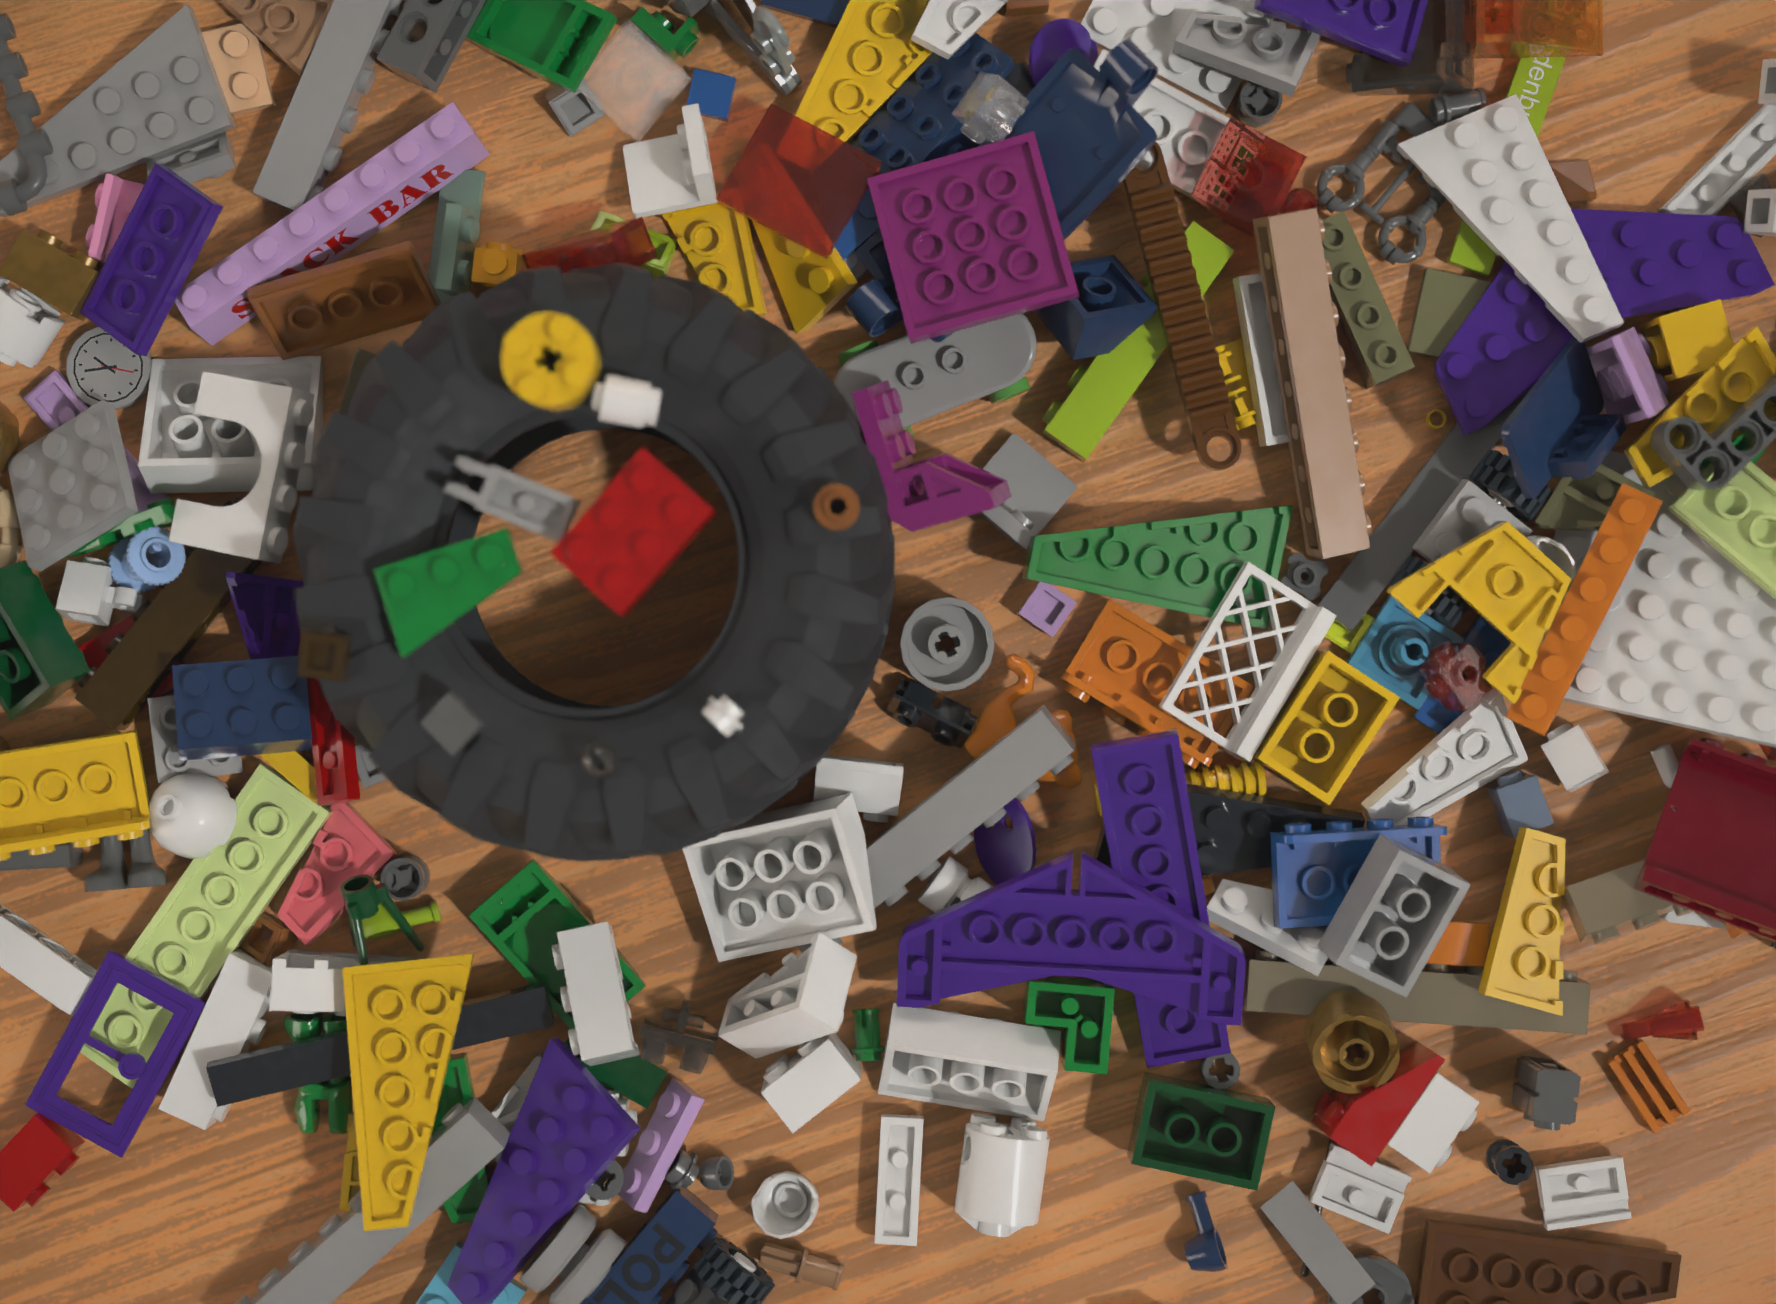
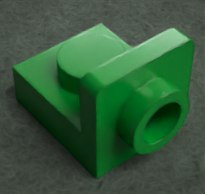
M641 7L630 19L634 31L671 63L679 55L682 58L686 57L699 41V38L696 36L699 33L698 23L692 17H689L675 34L671 33L674 29L673 25L658 11L651 15Z

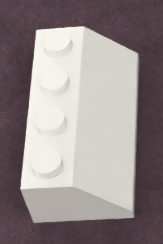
M893 1003L878 1094L1044 1121L1058 1072L1061 1031L1047 1029L1038 1025L1028 1026L1010 1023L995 1018L986 1019L968 1016L959 1012H944L921 1007H897V1004Z

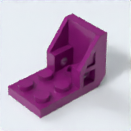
M888 380L851 393L868 449L875 456L888 498V514L891 521L914 532L994 509L1012 497L1006 479L947 453L913 462L912 455L915 454L914 441L910 431L903 429L899 413H902L903 410L901 398L896 388L890 387Z

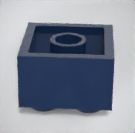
M1110 255L1070 262L1079 297L1033 310L1069 356L1076 360L1110 353L1155 314L1157 305L1117 257Z

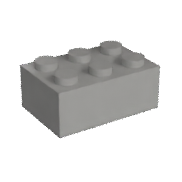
M1380 834L1317 946L1336 965L1407 998L1471 884L1451 868Z

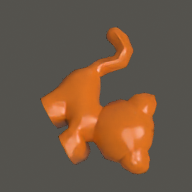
M1014 653L1007 655L1005 658V667L1018 676L1017 683L1003 689L993 701L984 706L977 719L976 729L965 741L964 747L975 759L1016 727L1011 705L1033 691L1035 672L1026 659ZM1058 710L1051 713L1076 743V738L1071 732L1072 717L1069 712ZM1077 744L1074 751L1070 753L1074 760L1056 775L1047 771L1037 780L1054 782L1064 788H1074L1082 782V776L1077 765Z

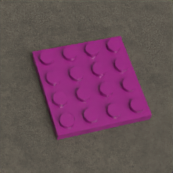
M1034 131L867 178L911 344L1079 297Z

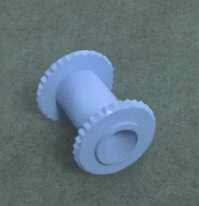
M157 526L133 534V538L129 540L127 538L120 539L118 543H115V547H112L108 557L109 562L107 564L111 568L113 581L120 587L137 589V594L140 592L145 593L146 591L150 592L151 589H155L159 584H169L170 581L178 578L184 568V563L186 562L184 545L170 542V531Z

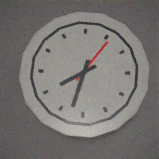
M97 327L86 331L74 342L67 357L66 375L72 390L83 402L93 406L99 401L104 400L114 405L115 410L125 409L135 405L147 394L152 355L150 350L147 356L136 355L103 329Z

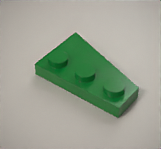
M172 498L148 504V510L132 515L64 558L77 557L115 545L120 539L127 538L129 540L133 538V534L148 530L150 527L154 528V526L164 529L171 527L176 504H174Z

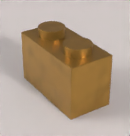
M22 229L0 266V275L70 316L84 321L86 317L80 311L100 273L97 271L100 263L79 250L76 251L74 256L69 255L60 249L63 244L62 240L42 229L39 230L37 235Z

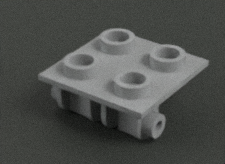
M174 695L147 698L157 783H163L180 773L195 772L209 776L243 772L241 756L180 761Z

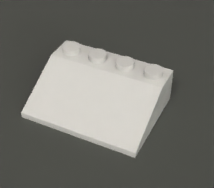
M297 356L287 360H282L281 357L152 359L138 468L151 494L251 492L258 480L261 469V453L253 434L242 424L194 414L203 371L292 387L315 394L313 402L314 417L308 427L305 442L306 457L304 464L300 468L296 491L313 490L315 447L324 431L322 356Z
M852 793L759 813L746 822L720 831V834L716 837L683 848L718 962L810 944V938L818 932H821L830 939L873 931L877 928L865 833Z

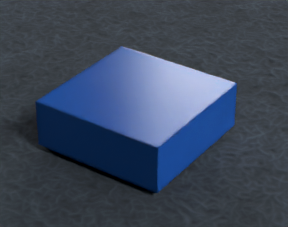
M694 69L687 105L698 103L701 116L728 122L737 82L736 77Z

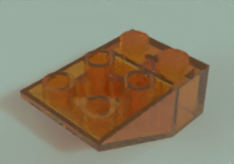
M1471 0L1472 59L1603 55L1602 0Z

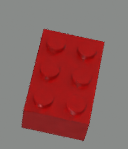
M642 447L549 554L618 615L626 616L717 512Z

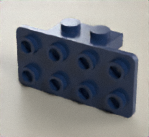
M977 33L948 60L932 52L851 140L849 145L851 151L878 173L884 174L978 147L1004 119L989 95L1013 70V60L1009 55Z
M1576 338L1569 340L1502 426V443L1507 448L1514 468L1515 480L1520 485L1522 494L1526 499L1536 498L1552 477H1571L1573 479L1591 477L1627 429L1622 414H1600L1604 407L1603 397L1585 342L1580 343Z

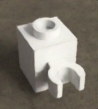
M84 557L82 562L67 560L55 609L66 620L109 627L113 608L135 613L142 605L143 596L137 595V589L118 587L116 582L113 581L111 568L106 561Z

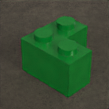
M1045 977L1026 981L1023 1008L1025 1024L1064 1027L1061 1064L1064 1071L1107 1074L1115 988L1100 981Z

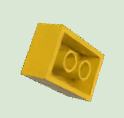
M1319 651L1282 707L1252 758L1319 802L1330 805L1400 697L1330 651Z

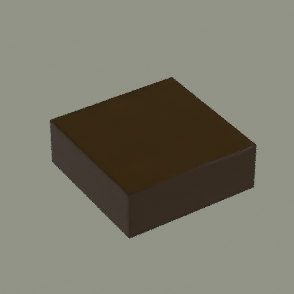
M302 630L297 676L338 682L347 681L352 635Z

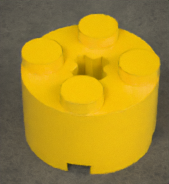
M555 312L533 314L517 323L504 338L501 364L505 379L511 389L531 405L549 411H564L580 405L592 393L601 372L600 352L591 335L571 317ZM553 352L557 357H562V360L556 362L557 370L553 373L542 366V363L547 361V354Z

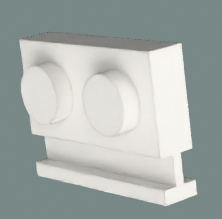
M1331 1142L1326 1160H1323L1308 1200L1316 1205L1389 1234L1404 1199V1191L1408 1182H1411L1412 1176L1378 1161L1371 1167L1342 1146Z
M1619 1154L1535 1166L1540 1206L1544 1217L1543 1226L1546 1230L1632 1218L1628 1207L1629 1196L1623 1157Z

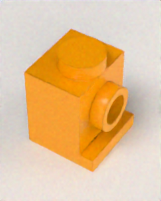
M487 242V245H481V248L475 247L471 282L477 288L491 289L521 272L524 250L512 249V245L500 242Z

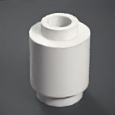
M608 374L606 383H596L592 409L600 411L599 420L642 429L644 424L655 426L662 390L651 388V383Z

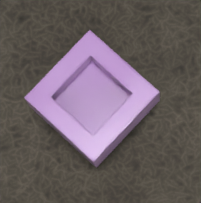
M1039 582L1018 614L1049 636L1054 637L1077 602L1053 585Z

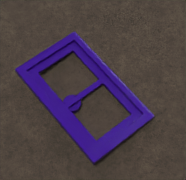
M108 950L25 1105L122 1158L198 1022L207 1002L115 951ZM117 983L174 1013L147 1063L144 1057L138 1053L124 1054L90 1035ZM84 1044L119 1062L118 1070L124 1078L130 1080L138 1078L113 1125L57 1095Z

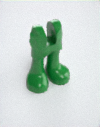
M293 1012L284 1016L285 1031L293 1041L319 1036L322 1031V1025L323 1034L347 1029L346 1017L337 1016L334 1013L326 1016L324 1019L322 1013L319 1012L315 1014ZM343 1076L298 1087L294 1112L296 1115L295 1122L299 1125L302 1134H312L318 1130L320 1121L319 1099L329 1100L330 1132L332 1134H345L348 1132V1114L352 1111L351 1077Z

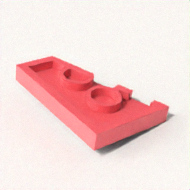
M349 802L331 805L330 808L333 812L327 819L323 829H319L313 841L314 847L304 868L299 870L277 914L305 945H312L346 910L340 892V886L344 881L357 875H370L375 880L382 873L384 867L399 855Z

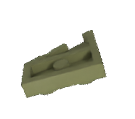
M1600 464L1591 477L1583 479L1562 477L1535 521V526L1542 529L1599 531L1622 483L1655 497V493Z

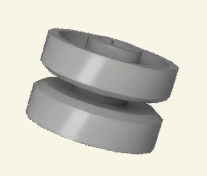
M951 597L930 600L915 609L904 624L900 640L902 660L911 675L928 688L945 692L964 689L979 680L991 664L995 647L992 627L984 614L969 602ZM943 636H949L954 640L955 646L951 652L945 653V651L939 649L938 642Z
M580 1204L539 1251L521 1275L520 1280L537 1293L545 1290L559 1276L562 1279L552 1291L549 1304H580L585 1297L588 1298L609 1273L612 1263L624 1248L626 1241L611 1229L600 1232L589 1245H586L584 1242L594 1230L597 1217Z

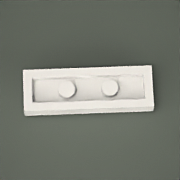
M881 1114L874 1244L917 1246L923 1116Z

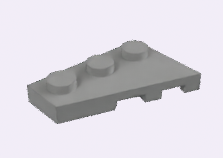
M1190 11L1175 40L1173 53L1293 97L1321 35L1309 30L1287 29L1286 22L1269 21L1268 26L1246 24L1241 17Z

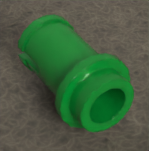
M879 1008L852 1010L854 1014L855 1048H851L852 1053H856V1061L881 1060V1052L885 1051V1046H880Z

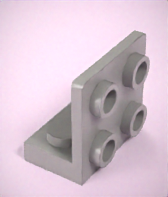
M1012 434L983 468V470L1006 479L1012 497L996 508L980 512L979 514L1024 551L1029 546L1031 536L1039 534L1074 493L1077 486L1020 436Z

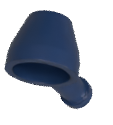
M1203 1190L1185 1196L1187 1203L1190 1204L1199 1233L1184 1244L1189 1266L1193 1271H1222L1228 1269L1227 1258L1220 1235L1214 1227L1205 1199L1207 1197L1206 1191Z

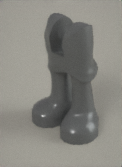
M145 774V780H146L147 791H148V796H149V787H148V782H147V778H146V774ZM149 829L143 830L144 835L142 837L130 840L131 866L128 876L122 841L117 840V835L100 837V867L86 876L84 881L85 892L167 885L165 871L156 864Z

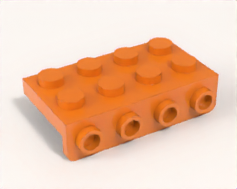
M1108 599L1060 679L1068 683L1064 691L1084 703H1087L1088 699L1092 697L1105 705L1101 711L1105 716L1121 725L1128 719L1140 726L1141 728L1137 733L1139 736L1176 729L1179 736L1183 763L1196 769L1199 763L1209 767L1213 761L1211 758L1219 745L1158 708L1192 648L1111 599ZM1202 655L1199 660L1202 678L1223 673L1220 665ZM1193 672L1187 682L1194 680ZM1238 676L1232 677L1237 700L1247 698L1255 686ZM1224 679L1203 684L1208 707L1229 702ZM1196 686L1182 689L1173 705L1185 713L1200 710ZM1231 708L1210 713L1214 731L1223 737L1233 723ZM1202 715L1193 717L1197 721L1204 724Z

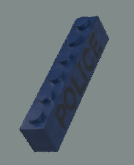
M681 1186L673 1190L612 1263L611 1270L588 1298L585 1297L580 1304H658L663 1298L659 1290L669 1279L676 1283L691 1263L686 1258L696 1247L703 1251L716 1236L718 1230L714 1228V1225L716 1224L718 1214L689 1189Z

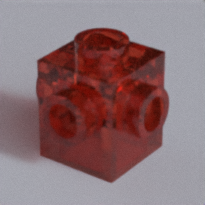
M1447 641L1439 644L1429 652V659L1418 668L1426 680L1424 682L1426 690L1435 700L1441 702L1445 709L1467 711L1493 689L1481 677L1487 671L1484 666L1486 660L1483 654L1476 647L1467 643H1450Z

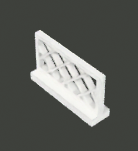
M1244 562L1158 708L1219 745L1225 752L1236 759L1250 762L1337 615L1324 607L1316 606L1252 563ZM1250 575L1262 583L1266 601L1250 605L1245 604L1242 588ZM1272 590L1282 595V597L1274 598ZM1236 600L1238 607L1230 609ZM1291 601L1302 608L1293 625L1280 628L1275 604ZM1267 606L1272 630L1252 635L1247 611ZM1239 613L1244 637L1224 642L1221 623L1226 616ZM1289 632L1283 641L1282 633ZM1274 635L1277 648L1276 655L1272 661L1259 664L1254 640ZM1215 636L1216 644L1209 645L1212 638ZM1246 642L1251 666L1230 671L1225 647ZM1218 650L1223 673L1202 678L1199 667L1200 658L1205 652ZM1267 668L1264 675L1261 676L1260 670ZM1193 672L1194 680L1187 682ZM1252 672L1255 690L1250 697L1237 700L1232 677ZM1224 679L1229 702L1208 707L1203 684ZM1196 686L1200 710L1185 713L1173 705L1182 689ZM1245 705L1240 713L1238 706ZM1231 708L1234 725L1227 737L1224 738L1214 731L1210 713ZM1202 715L1204 724L1197 721L1193 717Z

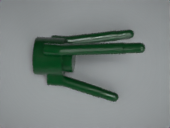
M357 875L341 884L340 892L348 913L352 941L357 949L360 966L368 965L361 920L371 918L377 914L380 902L383 903L414 947L420 952L424 950V944L390 898L385 883L375 885L372 876Z

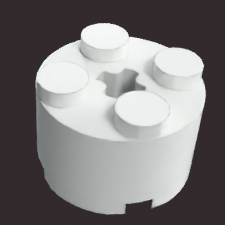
M0 276V361L12 367L18 361L27 367L33 368L34 365L39 364L64 325L65 319H59L61 314L56 308L24 288H21L20 291L7 288L10 280Z

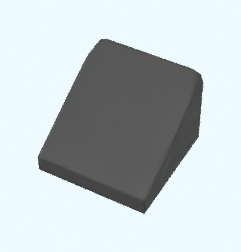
M449 691L420 723L452 756L486 725L455 691Z

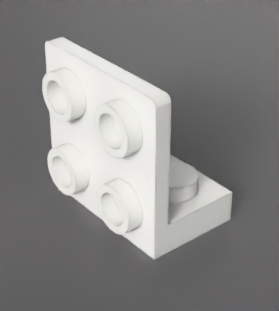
M698 103L681 106L684 124L677 125L678 134L625 144L623 146L631 206L635 218L718 203L707 135Z

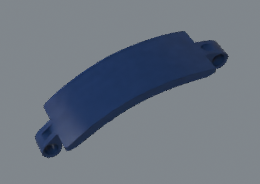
M1130 38L1119 43L1108 53L1103 64L1099 65V71L1078 49H1070L1054 64L1015 110L980 145H987L1034 131L1064 240L1119 185L1149 151L1158 137L1150 124L1132 107L1156 77L1158 67ZM878 231L869 238L856 252L857 258L877 280L872 279L869 283L858 288L849 297L846 305H844L845 309L870 337L881 335L904 319L881 231ZM954 332L931 338V340L939 343Z

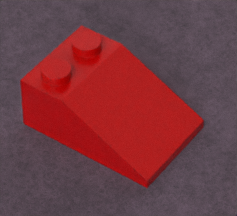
M1418 1041L1399 1050L1400 1059L1392 1077L1383 1085L1377 1088L1373 1085L1360 1089L1361 1093L1354 1094L1343 1093L1333 1089L1330 1094L1328 1092L1324 1093L1313 1109L1315 1116L1311 1122L1330 1139L1371 1167L1445 1061L1443 1057Z

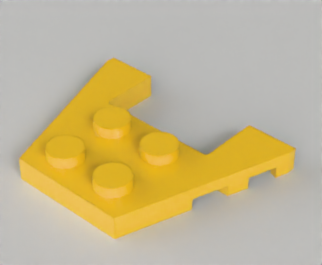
M1502 521L1392 585L1386 592L1418 619L1447 586L1456 592L1511 642L1481 677L1510 703L1515 704L1522 693L1521 686L1528 670H1532L1538 654L1536 652L1543 636L1552 625L1571 578L1508 521Z

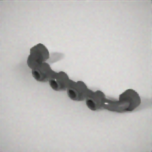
M4 13L0 15V82L7 97L5 99L7 110L15 122L19 135L18 145L28 163L30 172L28 179L20 185L15 178L0 182V203L7 215L13 216L27 211L26 201L37 196L45 186L47 166L44 156L53 154V146L44 129L35 130L32 118L41 115V109L34 93L31 90L26 92L22 90L19 79L29 76V72L22 55L19 52L12 54L10 52L7 41L16 38V31L11 19Z

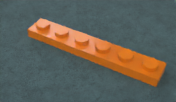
M1622 483L1537 652L1538 656L1532 670H1528L1521 686L1522 693L1517 702L1511 704L1505 716L1506 718L1539 734L1546 735L1663 503L1662 500Z

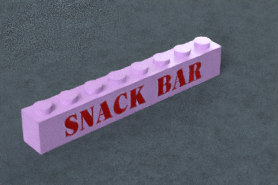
M452 102L181 288L174 302L189 327L213 346L257 316L247 297L249 287L334 263L446 186L463 171L481 162L490 153L454 102Z

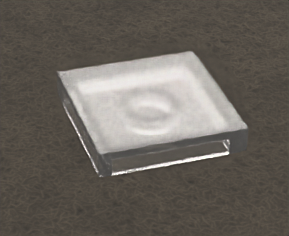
M626 20L597 54L577 90L634 142L638 143L691 81L692 77L630 20Z

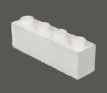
M241 949L228 954L158 1108L159 1110L203 1130L212 1126L216 1121L222 1122L225 1119L232 1103L217 1107L206 1066L210 1061L248 1053L252 1043L257 1045L260 1042L268 1025V1022L263 1020L270 1005L272 966L267 967Z

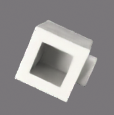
M1567 723L1554 729L1546 735L1549 741L1541 745L1565 789L1571 793L1609 772L1586 731L1580 725L1572 728Z

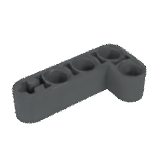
M1776 373L1710 435L1692 418L1679 417L1661 422L1654 428L1651 435V445L1655 453L1690 489L1701 491L1720 488L1727 484L1776 438V418L1774 421L1769 420L1763 410L1767 399L1776 405ZM1673 427L1680 429L1684 435V443L1680 449L1673 447L1669 440V434ZM1735 429L1741 431L1745 436L1746 442L1742 451H1738L1732 445L1731 436ZM1703 459L1711 462L1714 469L1713 477L1710 481L1704 480L1699 473V466Z

